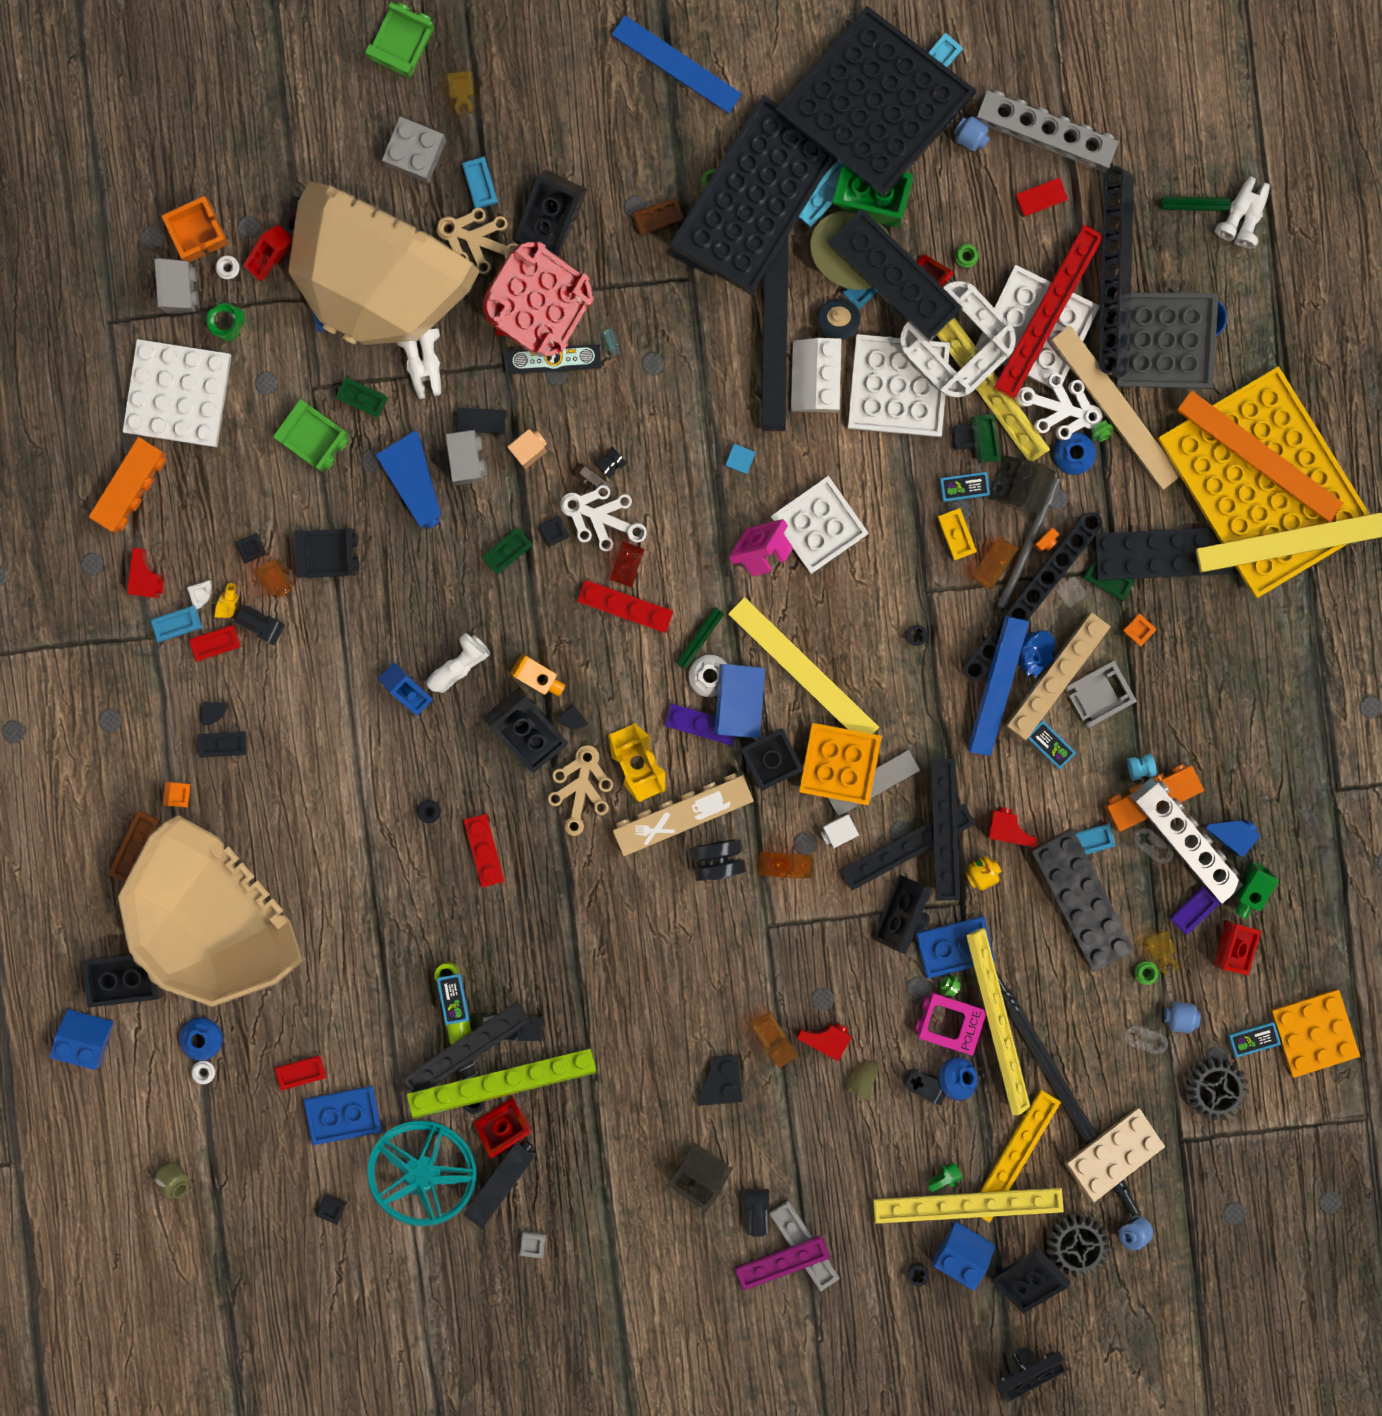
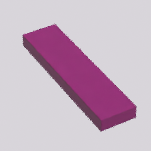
M819 1235L736 1266L735 1271L744 1291L828 1260L831 1256L823 1236Z

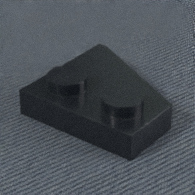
M738 1054L715 1056L697 1100V1106L742 1102Z

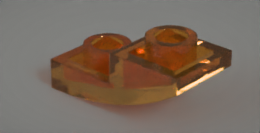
M999 536L973 574L972 579L992 590L1019 548Z

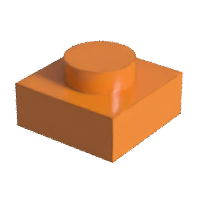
M1051 528L1033 546L1039 552L1044 549L1049 551L1058 542L1055 538L1059 533L1054 528Z
M1139 613L1122 631L1141 647L1157 629Z
M165 782L163 805L188 807L191 784Z

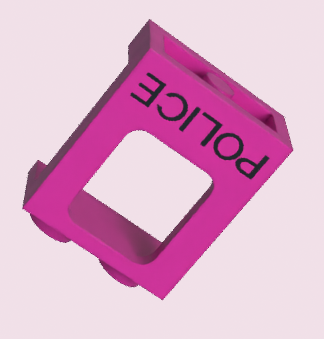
M931 991L930 996L926 995L923 1001L922 1009H925L923 1017L918 1018L915 1026L918 1038L973 1056L986 1016L985 1008L957 1001ZM936 1005L964 1013L965 1018L957 1039H951L928 1031V1024Z

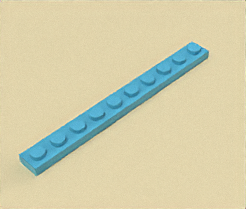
M945 33L929 51V54L948 68L963 50V47ZM838 161L824 175L799 216V219L809 228H812L833 204V198L843 166Z

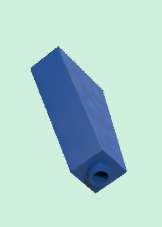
M415 430L376 454L419 526L422 529L427 527L429 530L440 523L438 519L443 516L421 436Z

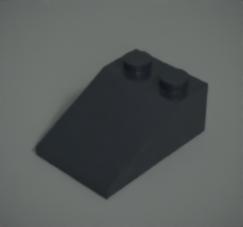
M547 170L537 175L514 240L523 244L527 242H540L546 245L545 248L558 257L581 209L588 189Z
M520 686L484 716L491 730L532 773H535L569 744Z

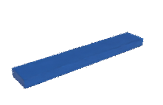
M627 16L623 17L612 34V37L728 115L742 96V93Z
M1005 616L967 748L971 753L988 756L992 754L1029 625V621L1010 616Z

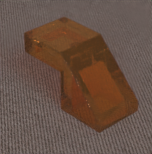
M771 1012L751 1023V1026L778 1068L799 1056Z

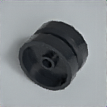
M741 839L724 840L691 847L692 860L696 862L707 861V863L694 868L695 880H720L745 873L746 866L743 859H729L730 856L738 855L743 851Z

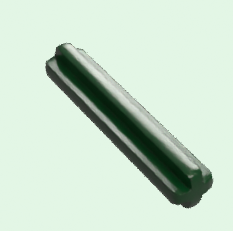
M1163 196L1160 201L1162 210L1228 211L1231 206V201L1228 197Z
M716 607L712 609L677 659V665L683 669L688 667L723 617L724 613Z

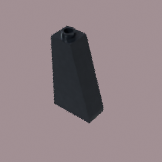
M523 1139V1141L519 1140L514 1143L467 1205L463 1215L481 1229L484 1228L535 1157L536 1152L533 1150L535 1147L530 1142Z

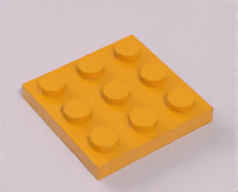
M812 723L799 792L869 805L882 736Z
M1339 989L1270 1010L1291 1077L1295 1078L1360 1057Z

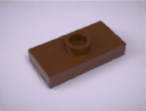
M677 197L633 212L640 236L685 221Z

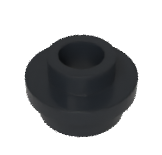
M425 800L418 806L417 814L421 821L433 823L439 819L441 808L437 802ZM427 807L433 808L434 813L432 816L426 815L425 809Z

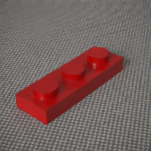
M487 813L464 819L481 887L505 882Z

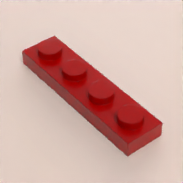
M585 580L578 599L579 603L663 633L667 632L674 612Z

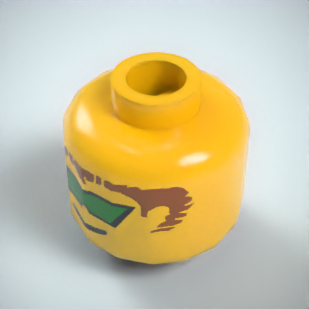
M983 856L969 863L967 866L968 871L965 873L973 889L977 887L983 891L999 882L998 874L1002 871L996 860L991 861L989 857Z

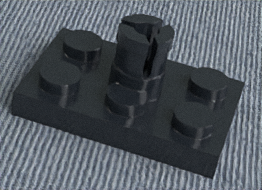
M899 874L873 939L906 955L915 930L923 931L925 930L924 926L927 927L929 925L930 917L923 910L929 900L932 888Z
M1038 1248L997 1272L991 1279L995 1286L1023 1314L1065 1290L1071 1283Z
M1025 1347L1012 1355L1020 1372L1016 1375H1006L997 1386L1007 1403L1068 1371L1069 1368L1060 1351L1057 1353L1054 1351L1049 1352L1042 1357V1361L1036 1363L1028 1347Z

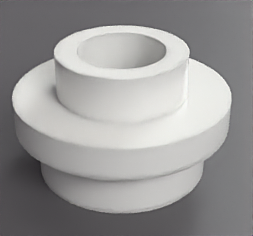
M223 256L216 263V272L223 279H233L239 273V263L232 256ZM227 264L232 265V269L229 272L224 271V267Z
M205 1060L197 1062L191 1071L192 1078L199 1084L211 1082L215 1077L213 1064ZM201 1068L207 1069V1076L200 1074Z

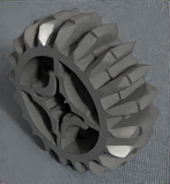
M1217 1057L1214 1064L1211 1058H1207V1066L1200 1061L1198 1063L1201 1068L1200 1070L1194 1067L1191 1069L1195 1076H1187V1079L1192 1082V1084L1185 1085L1187 1090L1192 1091L1186 1094L1187 1099H1193L1189 1105L1192 1108L1197 1107L1195 1112L1198 1115L1203 1113L1205 1119H1209L1212 1115V1119L1218 1121L1220 1115L1223 1120H1227V1113L1232 1117L1236 1116L1235 1108L1240 1111L1243 1110L1242 1106L1239 1105L1240 1101L1244 1103L1248 1101L1242 1095L1250 1093L1247 1088H1243V1086L1249 1084L1247 1079H1242L1245 1075L1244 1071H1238L1239 1066L1236 1063L1231 1066L1229 1059L1223 1062L1222 1058ZM1220 1071L1219 1074L1216 1073L1212 1080L1204 1079L1208 1074ZM1228 1073L1234 1082V1092L1227 1088L1228 1079L1226 1077ZM1215 1085H1216L1217 1087L1219 1086V1087H1221V1089L1224 1090L1225 1092H1222V1091H1220L1219 1093H1218L1217 1091L1215 1092V1091H1213V1089L1210 1088L1209 1086H1212V1087H1214ZM1200 1086L1208 1092L1206 1098L1208 1102L1206 1105L1200 1097ZM1221 1099H1230L1226 1104L1215 1107V1104L1218 1105Z
M1082 1213L1079 1214L1078 1220H1076L1074 1214H1070V1221L1062 1217L1061 1221L1064 1224L1060 1226L1058 1223H1055L1054 1226L1057 1231H1049L1050 1236L1054 1239H1047L1046 1241L1048 1245L1053 1246L1047 1249V1253L1053 1255L1050 1261L1052 1263L1057 1262L1056 1267L1059 1270L1063 1269L1065 1275H1069L1072 1271L1074 1278L1078 1277L1080 1271L1083 1277H1087V1270L1095 1274L1096 1272L1093 1267L1097 1265L1101 1269L1103 1265L1099 1261L1108 1260V1257L1103 1252H1110V1247L1105 1245L1110 1242L1109 1237H1103L1107 1233L1106 1229H1100L1101 1223L1099 1221L1093 1223L1092 1216L1087 1217L1085 1220V1216ZM1079 1228L1090 1230L1094 1233L1095 1238L1082 1237ZM1071 1231L1070 1239L1061 1245L1063 1237ZM1077 1238L1083 1245L1079 1252L1074 1247L1075 1243L1078 1242ZM1096 1246L1093 1255L1086 1260L1087 1252ZM1061 1253L1075 1254L1078 1263L1065 1260Z

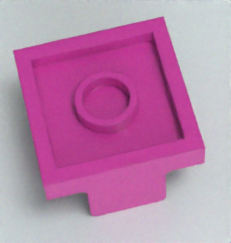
M780 519L747 528L729 556L732 563H742L752 576H757L771 571L772 568L765 557L770 556L772 552H774L780 562H785L793 549L784 534L788 527L785 520Z

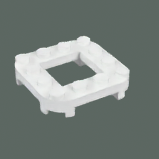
M966 282L949 283L943 288L963 307L962 311L991 341L958 373L909 323L904 326L900 338L901 347L906 356L942 393L955 398L963 397L973 392L1011 355L1016 342L1012 325L977 291L976 287Z

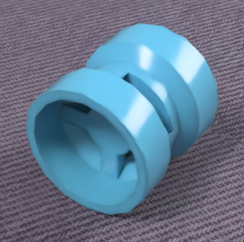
M1152 754L1143 755L1142 758L1132 757L1127 759L1132 781L1140 780L1143 776L1150 778L1157 775Z

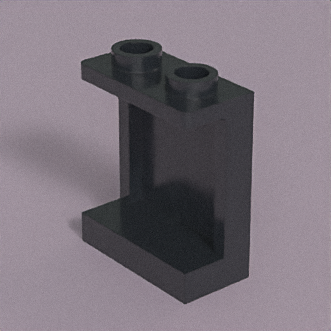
M354 529L294 530L296 578L356 576V571L359 570V557L355 556L354 547H358V534L354 533Z

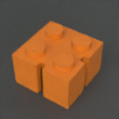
M205 196L162 215L183 261L190 263L205 256L204 250L206 249L211 253L229 244L221 225L217 222L219 220L213 207Z

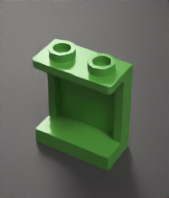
M389 2V11L373 44H369L365 53L368 59L411 79L434 30V26L429 16L418 12V14L410 12V8L400 2L396 4Z
M300 399L273 438L323 472L324 469L329 470L335 462L334 455L337 451H342L349 442V439H347L349 433Z

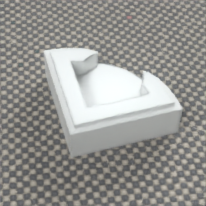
M210 580L187 588L192 604L196 606L197 610L202 608L211 597L212 583Z

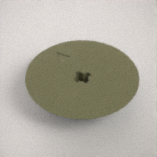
M851 211L832 213L823 218L813 231L811 253L815 264L823 275L837 285L854 290L873 288L828 244V241L856 213ZM878 223L888 233L885 227L882 224Z

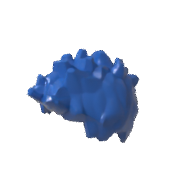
M1034 631L1025 635L1019 663L1020 670H1026L1027 676L1033 674L1034 678H1037L1045 667L1049 666L1055 659L1053 657L1055 637L1049 631Z

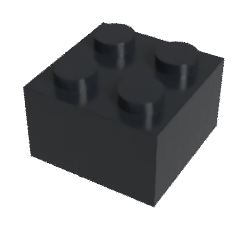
M783 728L740 748L761 791L804 771Z

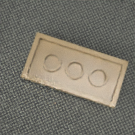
M1135 1108L1066 1161L1065 1165L1090 1202H1095L1162 1150L1165 1145L1139 1108Z

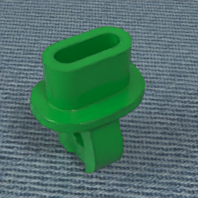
M955 1162L946 1167L943 1164L944 1172L929 1179L928 1187L931 1192L947 1184L955 1187L954 1183L963 1179Z

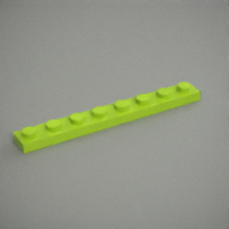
M591 1049L409 1093L407 1098L412 1119L595 1074L596 1067Z

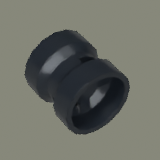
M612 446L607 450L606 456L599 457L594 461L609 479L615 475L617 468H623L627 464Z

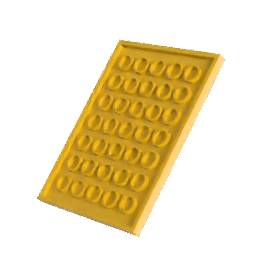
M1279 366L1212 405L1344 503L1329 523L1370 515ZM1190 420L1185 421L1158 438V441L1221 544L1327 523ZM1345 545L1235 567L1254 598L1257 599Z

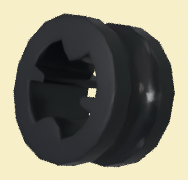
M921 625L911 626L906 632V639L913 646L924 644L928 638L927 630ZM913 629L915 632L917 629L922 631L920 635L923 638L920 642L919 640H916V642L912 640L913 635L911 631Z
M915 1263L908 1268L907 1277L912 1285L921 1287L928 1282L929 1273L924 1265ZM917 1269L919 1272L923 1271L921 1280L913 1279V1272Z

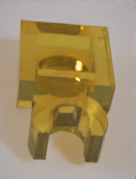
M471 71L449 73L448 81L451 99H458L455 104L457 115H461L460 107L462 105H467L469 112L473 113L472 102L468 99V97L475 96Z
M1167 930L1145 938L1152 959L1154 961L1161 960L1159 968L1164 975L1168 974L1166 971L1168 963H1172L1175 970L1179 969L1178 962L1171 958V955L1176 953V950Z

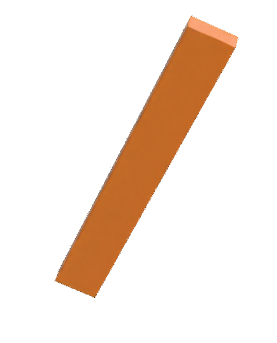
M1190 391L1176 410L1327 523L1332 520L1344 504L1195 392Z

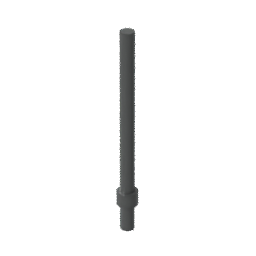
M1052 477L1046 493L1042 494L1039 501L1041 503L998 602L997 606L1006 610L1048 510L1054 505L1056 500L1054 496L1061 482L1056 477Z

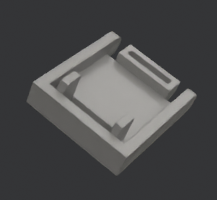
M1114 660L1067 685L1065 688L1066 692L1073 688L1076 692L1070 694L1069 698L1082 720L1088 717L1091 718V721L1084 724L1086 728L1092 727L1137 702ZM1114 674L1125 694L1118 698L1107 677Z

